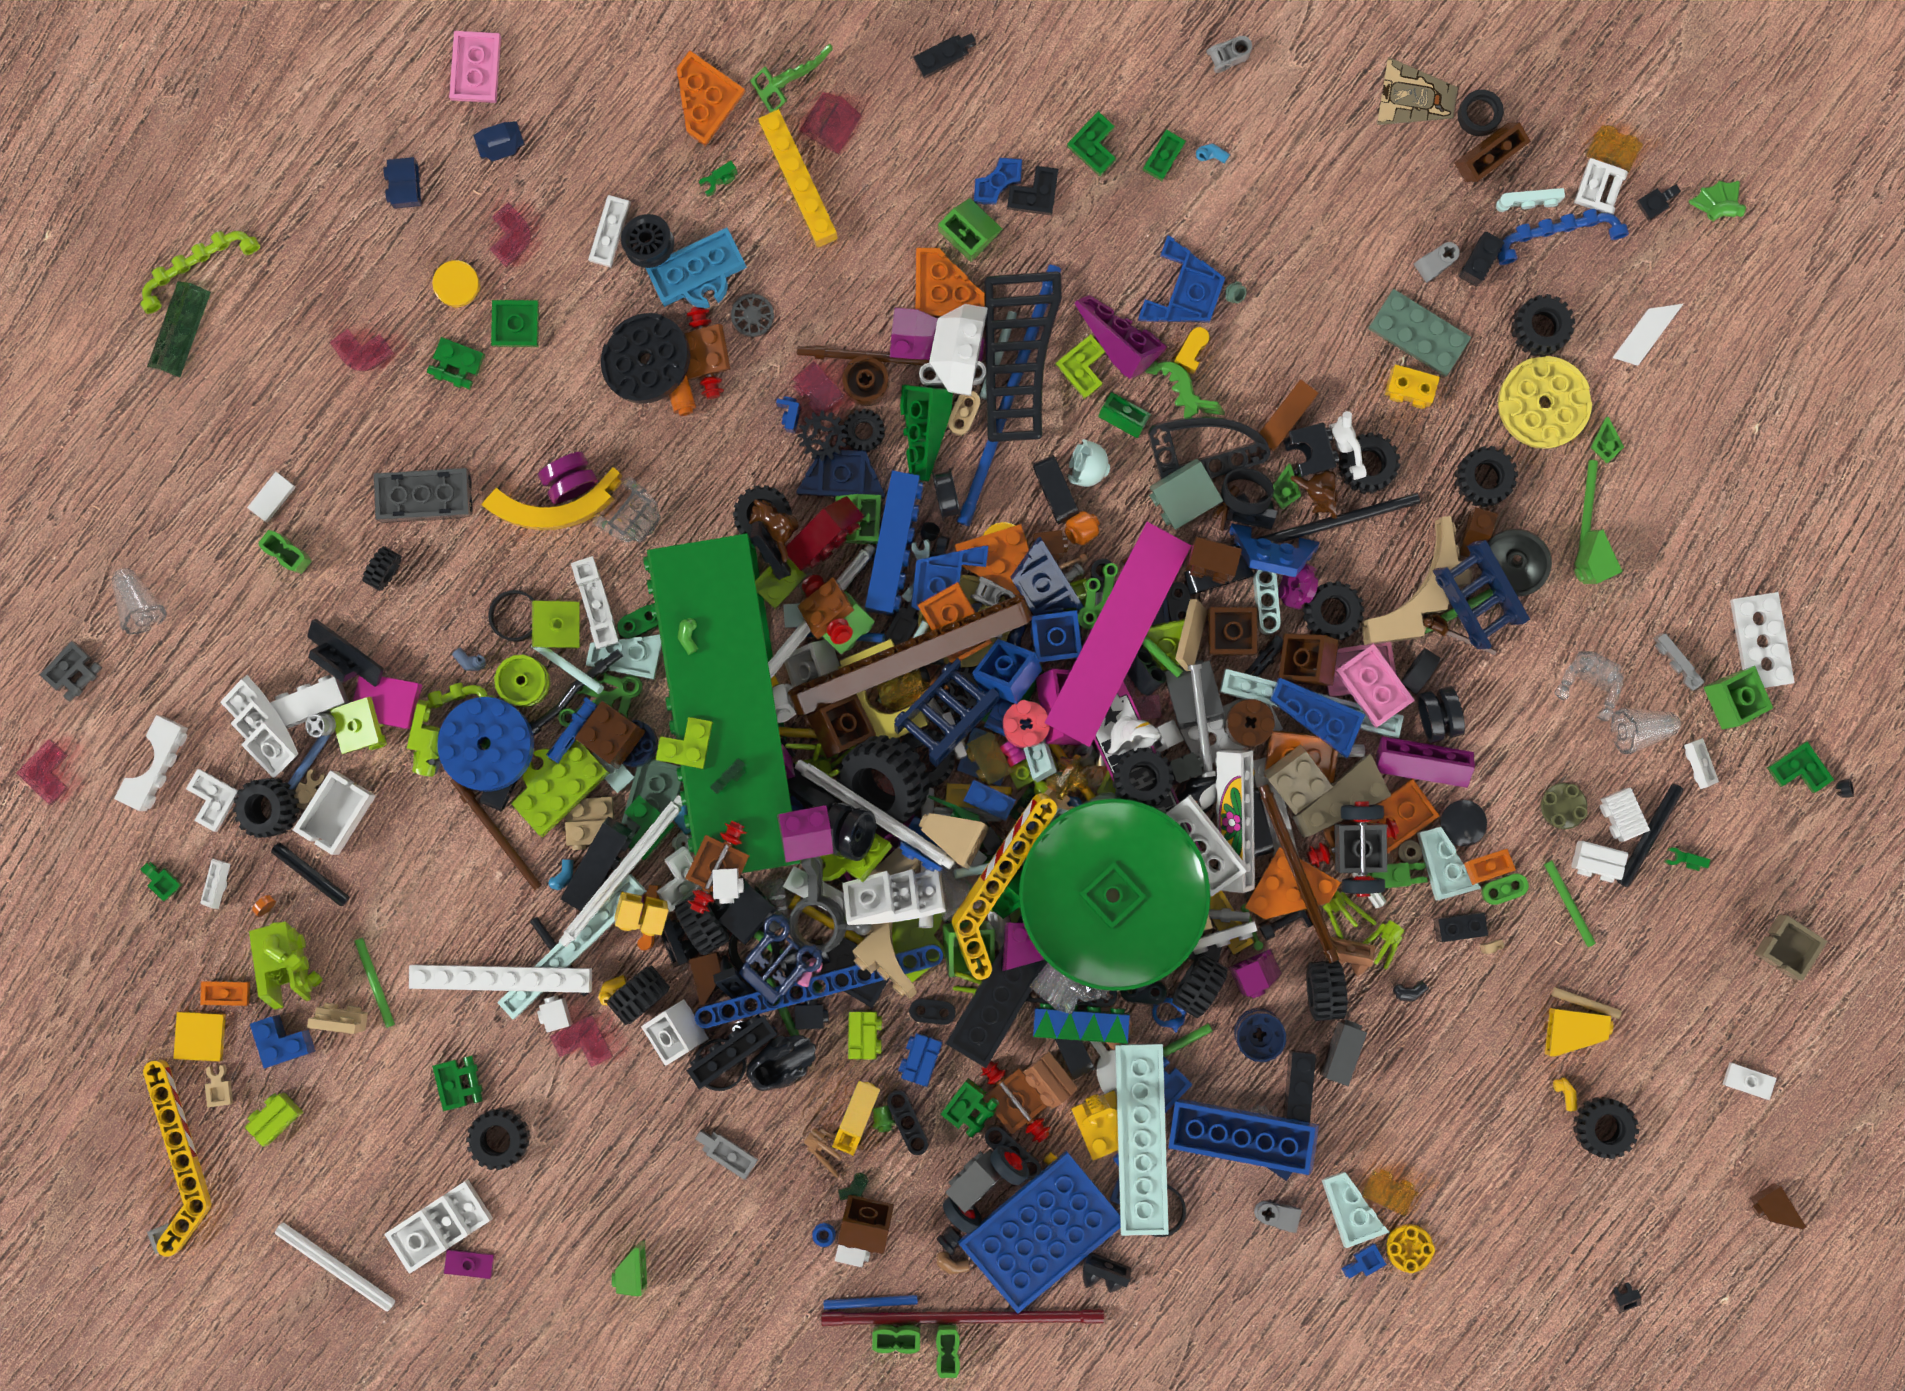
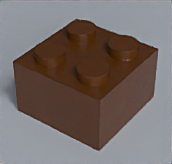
M1196 537L1192 543L1185 570L1190 571L1191 576L1203 578L1205 575L1213 577L1212 581L1216 583L1226 584V581L1231 582L1235 577L1242 549Z
M1210 607L1208 609V656H1255L1257 654V607Z
M1284 633L1279 678L1294 684L1333 686L1339 640L1326 635Z
M857 694L837 701L807 716L827 759L860 744L869 737L876 736Z
M601 701L574 739L604 761L619 769L646 731L613 707Z
M848 1194L838 1245L866 1250L870 1253L884 1254L894 1204Z

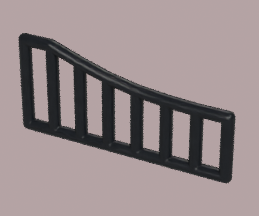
M1056 271L987 276L984 279L985 307L988 308L985 320L987 438L990 442L1041 439L1044 365L1049 339L1062 300L1061 273ZM1052 281L1053 294L994 298L993 285ZM1051 304L1047 317L994 320V307ZM1044 326L1040 340L995 343L994 330ZM1038 349L1036 363L995 365V352ZM1035 372L1034 385L996 387L995 374ZM1033 395V408L996 410V397ZM1033 417L1032 431L997 433L996 419Z

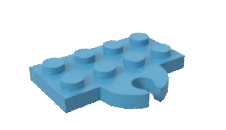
M724 228L672 253L664 263L656 267L646 268V271L664 307L685 297L690 304L696 307L709 308L710 304L703 297L704 293L709 290L714 291L715 300L718 303L721 302L727 293L728 283L726 277L747 267L728 228Z

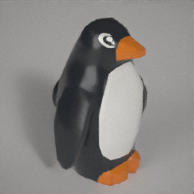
M1217 772L1216 776L1202 777L1201 774L1196 778H1191L1186 784V790L1176 795L1179 802L1191 795L1204 813L1208 812L1217 801L1215 786Z

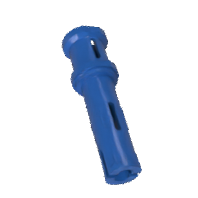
M587 697L584 698L583 705L577 713L572 714L573 720L546 754L549 758L559 763L563 755L574 743V738L598 705Z

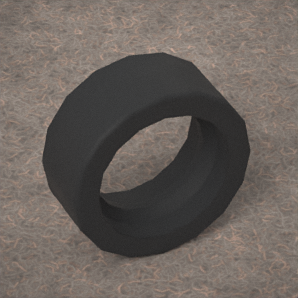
M1486 89L1475 90L1469 93L1461 102L1457 112L1458 122L1461 128L1468 134L1485 136L1492 133L1500 124L1504 114L1503 104L1494 92ZM1476 100L1487 102L1494 111L1492 121L1485 126L1474 124L1467 115L1469 105Z
M1424 648L1408 668L1401 680L1402 684L1417 694L1429 680L1441 658Z

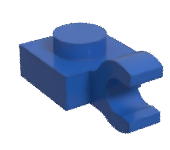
M1372 1243L1353 1254L1356 1261L1347 1264L1341 1269L1345 1276L1350 1279L1361 1271L1367 1277L1387 1264L1376 1245Z

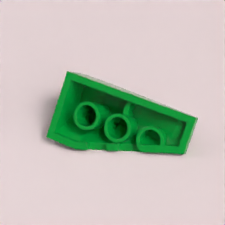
M902 384L900 411L901 415L905 416L906 428L903 429L904 436L908 437L909 448L906 454L909 474L919 475L921 481H929L951 415L953 393L948 392L946 388Z

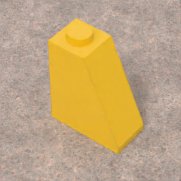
M1550 1008L1545 1055L1555 1057L1609 1040V1035H1612L1614 1027L1611 1016Z
M858 1081L832 1145L833 1148L854 1156L880 1092V1089L876 1088L874 1084Z

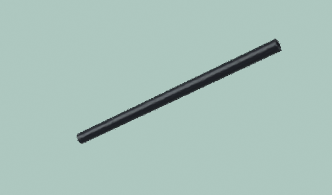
M1413 493L1339 514L1336 519L1328 517L1253 539L1264 538L1270 540L1271 543L1278 544L1420 504V498L1418 493ZM1236 544L1229 545L1232 547L1242 549L1241 546H1237Z

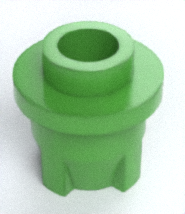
M883 1106L873 1109V1129H878L879 1133L891 1131L892 1126L896 1125V1122L892 1118L889 1107Z

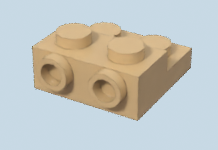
M613 797L584 798L566 815V846H572V850H585L586 845H591L602 823L608 816L614 819Z
M324 1003V1006L316 1007L315 1017L308 1018L307 1028L356 1034L366 1030L368 1012L361 1011L362 1007L347 1006V1009L338 1008V1004Z

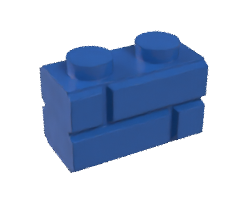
M973 780L964 799V802L1004 821L1007 820L1016 799L976 780Z
M916 1032L915 1037L910 1036L906 1049L910 1050L908 1058H902L898 1070L902 1072L901 1078L928 1087L943 1041Z

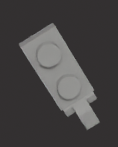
M1659 633L1653 638L1657 643L1654 645L1660 654L1663 656L1666 654L1670 658V666L1676 673L1679 674L1681 672L1683 674V683L1691 691H1694L1704 683L1694 670L1695 668L1667 634Z
M700 1130L695 1138L705 1145L702 1150L706 1152L707 1156L746 1180L758 1161V1158L716 1132L710 1135Z

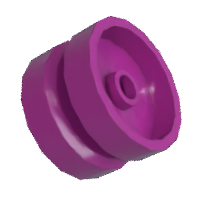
M582 451L563 456L539 471L538 477L542 484L550 487L547 494L554 505L572 500L584 494L598 483L594 472L586 469L588 461Z

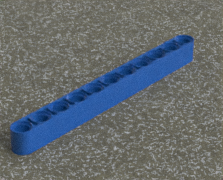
M929 944L896 953L895 955L903 973L908 974L940 964L943 959V950L936 944ZM929 949H936L939 952V959L932 962L927 959L926 952ZM907 955H913L917 960V964L912 968L904 964V957ZM852 965L812 976L808 987L798 985L797 980L793 986H800L802 988L803 996L801 998H794L790 988L785 995L780 996L779 1004H771L756 991L701 1007L695 1014V1022L699 1027L709 1028L885 979L881 977L876 969L871 974L870 979L863 980L858 974L860 968L857 965ZM840 973L846 974L849 979L848 984L845 986H840L836 982V976ZM823 980L826 984L825 991L817 992L813 987L814 981ZM781 985L775 986V987H773V988H774L776 991H778V988H779ZM748 998H753L757 1001L758 1007L756 1010L752 1011L746 1007V1000ZM726 1004H730L735 1008L734 1016L729 1017L724 1014L723 1008ZM707 1010L712 1014V1021L710 1023L702 1021V1011Z

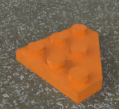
M689 50L676 68L687 134L706 146L746 91Z
M916 248L915 309L939 318L964 304L984 307V293L945 256V253L940 248Z
M1021 524L955 544L956 551L984 545L988 546L986 567L962 565L961 567L1010 590L1015 596H1022L1010 577L1029 551Z
M1281 847L1277 850L1244 907L1263 919L1307 909ZM1299 858L1318 906L1330 903L1341 882Z

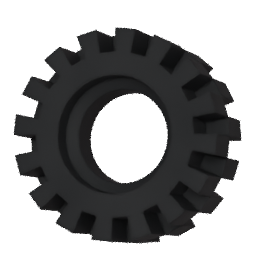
M862 409V411L856 410L844 422L847 428L843 430V433L848 435V438H845V440L853 450L866 451L868 453L870 450H876L877 446L882 444V440L885 437L884 423L874 411H866V409ZM863 422L869 423L873 428L872 436L868 439L858 438L855 434L858 424Z
M382 546L374 554L373 559H370L369 565L366 566V571H364V576L362 577L363 582L378 591L383 590L384 587L388 586V582H391L393 575L396 574L402 556L386 546Z

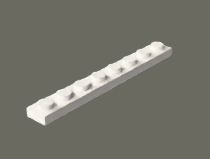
M409 965V989L592 992V968Z

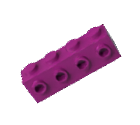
M1383 736L1376 754V766L1380 773L1466 788L1469 786L1475 769L1474 752Z

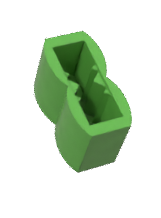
M268 530L258 542L260 548L266 554L277 558L283 567L295 573L302 574L312 562L305 551L293 546L288 538L272 530Z
M889 1324L877 1325L873 1328L872 1350L878 1353H891L895 1350L904 1354L916 1353L920 1351L921 1328L914 1325H902L898 1328Z
M940 1324L937 1329L936 1346L938 1354L936 1369L940 1378H957L959 1374L960 1356L958 1349L960 1335L956 1324Z

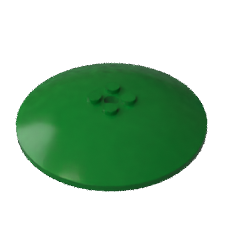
M1103 799L1081 804L1070 809L1051 822L1033 843L1023 865L1019 886V904L1023 923L1030 940L1044 960L1055 970L1072 981L1087 987L1121 991L1140 988L1161 980L1172 973L1189 957L1198 944L1207 923L1210 908V883L1199 849L1188 833L1175 820L1158 809L1140 802L1124 799ZM1109 889H1116L1119 892V899L1116 902L1107 900L1106 893Z

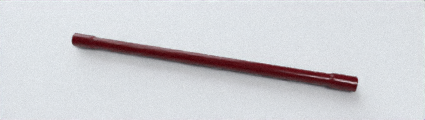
M1104 1309L1021 1311L1018 1314L1016 1311L852 1313L829 1311L822 1312L821 1314L822 1326L972 1323L1104 1324Z

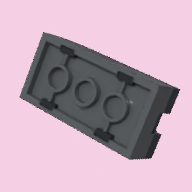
M467 468L374 473L375 518L381 523L470 517L473 514L471 474Z

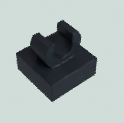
M1628 1282L1625 1283L1627 1290L1625 1294H1621L1617 1287L1614 1288L1615 1307L1619 1314L1641 1305L1642 1297L1638 1289L1632 1291V1286Z

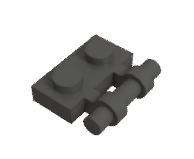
M71 641L42 671L40 676L56 691H60L64 686L69 690L63 697L71 702L75 696L81 695L82 689L90 680L94 681L98 677L97 673L102 669V666L97 662H94L90 668L85 665L91 656L76 642ZM80 671L83 675L74 683L71 678Z

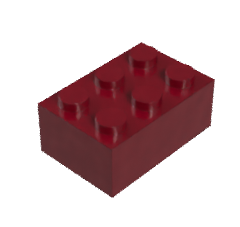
M848 496L841 498L823 508L786 546L788 557L800 571L807 567L814 568L821 561L825 562L833 555L832 550L839 548L847 541L845 537L848 534L851 535L860 528L858 523L865 516Z

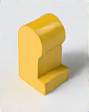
M1202 327L1194 328L1174 363L1181 365L1187 372L1194 375L1199 365L1195 358L1209 341L1208 331Z

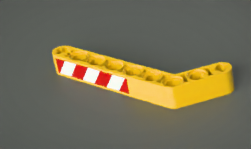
M1039 793L1032 798L952 918V925L967 968L976 979H986L992 972V966L979 927L1026 859L1033 843L1055 816L1057 805L1047 794ZM1044 804V805H1048V806H1047V808L1045 809V808H1041V805ZM1036 813L1038 816H1041L1040 819H1038L1034 814ZM1035 821V827L1032 830H1026L1027 824ZM1017 841H1022V846L1018 850H1013V845ZM1003 861H1009L1006 869H999ZM989 881H996V884L993 888L986 889V885ZM978 900H982V905L974 909L973 904ZM969 920L967 927L960 928L962 921ZM971 941H977L973 949H967V945ZM975 958H978L979 961L982 963L980 964V969H977L978 965Z
M154 1060L144 1066L143 1075L183 1201V1207L157 1242L158 1253L164 1257H169L178 1253L211 1209L212 1202L170 1066L165 1060ZM160 1067L161 1072L154 1074L153 1070ZM165 1080V1082L156 1084V1081ZM161 1087H165L168 1090V1097L166 1099H162L159 1095ZM168 1109L175 1113L173 1122L166 1118ZM175 1132H179L182 1135V1142L180 1144L175 1143L173 1140ZM182 1154L188 1156V1166H183L180 1163V1156ZM188 1177L195 1179L196 1187L194 1189L188 1187ZM195 1199L202 1201V1211H197L194 1208L193 1203ZM181 1219H185L189 1223L187 1231L180 1228ZM175 1236H178V1238H176L171 1245L173 1248L167 1249V1241L173 1239Z

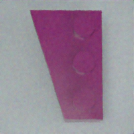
M1008 922L1005 924L1002 971L1044 960L1030 940L1024 923Z
M1271 948L1228 967L1239 992L1247 997H1252V999L1265 994L1264 989L1269 988L1282 975Z

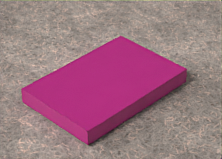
M359 676L353 702L365 697H372L379 724L411 730L422 684L381 677L379 685L374 687Z

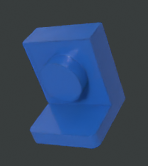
M784 396L783 399L776 400L778 407L788 409V412L784 411L782 425H785L786 432L795 434L801 406L796 402L797 399Z

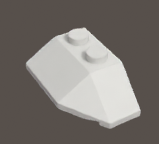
M964 304L938 318L929 363L948 392L971 396L988 310L986 307Z

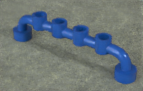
M1589 209L1582 213V218L1575 219L1574 214H1567L1560 218V223L1553 224L1552 219H1545L1538 223V228L1531 229L1529 224L1516 227L1517 232L1507 235L1503 239L1505 244L1502 246L1501 252L1497 257L1500 265H1507L1518 259L1515 249H1510L1511 244L1514 242H1525L1540 236L1548 237L1557 232H1570L1580 227H1592L1602 222H1608L1612 225V228L1608 230L1611 240L1624 238L1629 235L1627 225L1621 224L1615 215L1610 213L1597 214L1596 209Z

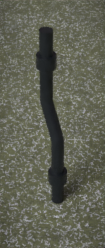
M619 649L615 650L604 660L601 658L594 663L595 666L585 674L592 679L600 673L603 675L610 670L609 667L623 657V654ZM579 680L574 681L556 706L536 721L533 719L529 722L533 736L542 731L541 728L558 716L585 684Z

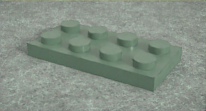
M1395 289L1391 291L1368 328L1444 377L1449 374L1471 339L1466 333Z

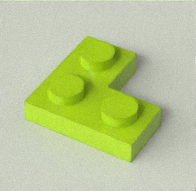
M1090 334L1055 364L1084 400L1103 384L1089 366L1103 356L1105 351Z
M688 717L684 741L660 736L656 760L704 769L713 722Z

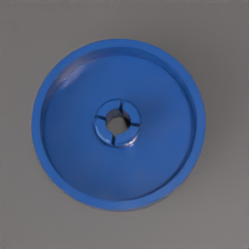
M478 697L459 704L445 718L438 735V754L445 771L457 783L478 791H497L510 786L525 773L533 757L534 736L528 720L516 707L497 698ZM489 738L491 745L487 750H483L479 744H482L485 739Z

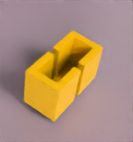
M621 891L614 916L615 926L624 931L640 929L643 934L648 936L662 935L669 910L667 901L646 897L643 907L641 895Z

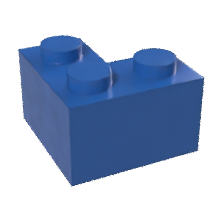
M280 1015L271 1016L250 1024L263 1068L316 1052L309 1029L286 1036Z

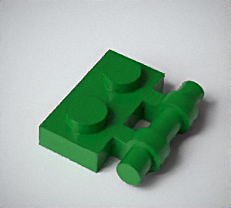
M441 337L433 359L439 361L440 365L438 368L429 365L427 373L433 375L439 381L446 380L453 383V386L461 389L464 387L470 390L473 381L466 379L468 373L477 376L485 354ZM452 366L459 369V373L455 375L448 372V367Z
M472 1056L463 1058L465 1064L463 1068L458 1067L457 1059L432 1066L443 1112L468 1105L466 1100L468 1095H472L474 1103L483 1101L481 1094L483 1088L482 1084L479 1085L476 1073L478 1068L477 1064H474ZM467 1074L470 1087L464 1089L461 1075Z
M968 1078L942 1111L941 1115L958 1129L965 1123L969 1127L966 1134L973 1138L976 1133L982 1131L986 1120L995 1114V1108L999 1105V1101L991 1098L988 1103L984 1102L982 1098L987 1092ZM975 1108L981 1112L977 1118L971 1115Z

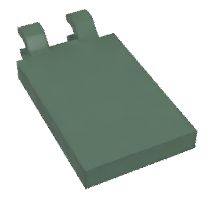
M652 759L647 764L637 767L625 811L637 796L640 795L662 813L669 803L674 801L679 795L682 782L678 781L677 767L680 766ZM624 813L621 823L628 825V828L633 830L629 837L632 839L641 827Z

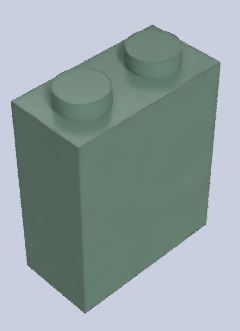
M1197 458L1149 487L1152 491L1149 495L1156 507L1160 505L1163 513L1160 514L1167 526L1171 524L1175 530L1223 502L1204 466Z

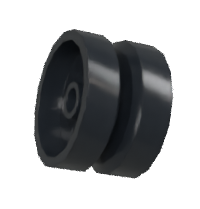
M1452 686L1438 689L1437 696L1432 691L1418 694L1419 715L1425 735L1430 743L1444 740L1445 734L1450 738L1464 735L1465 722L1458 695Z
M836 803L828 812L833 855H842L846 859L860 861L867 855L874 841L876 832L875 816L869 810L854 808L852 805L845 803Z

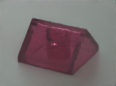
M823 92L799 131L839 154L862 115L841 96Z

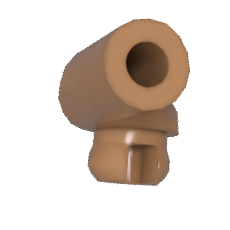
M943 1251L937 1254L936 1263L938 1267L948 1274L970 1271L968 1260L954 1262L949 1258L948 1252Z

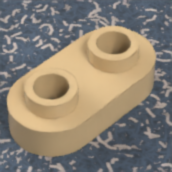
M972 391L971 396L959 395L948 421V427L953 434L961 436L970 430L980 407V397L976 392ZM966 400H971L973 405L967 407L964 403ZM960 420L963 421L964 426L958 428L955 423Z

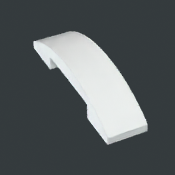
M591 556L571 563L590 622V630L596 649L619 643L610 605L594 557Z

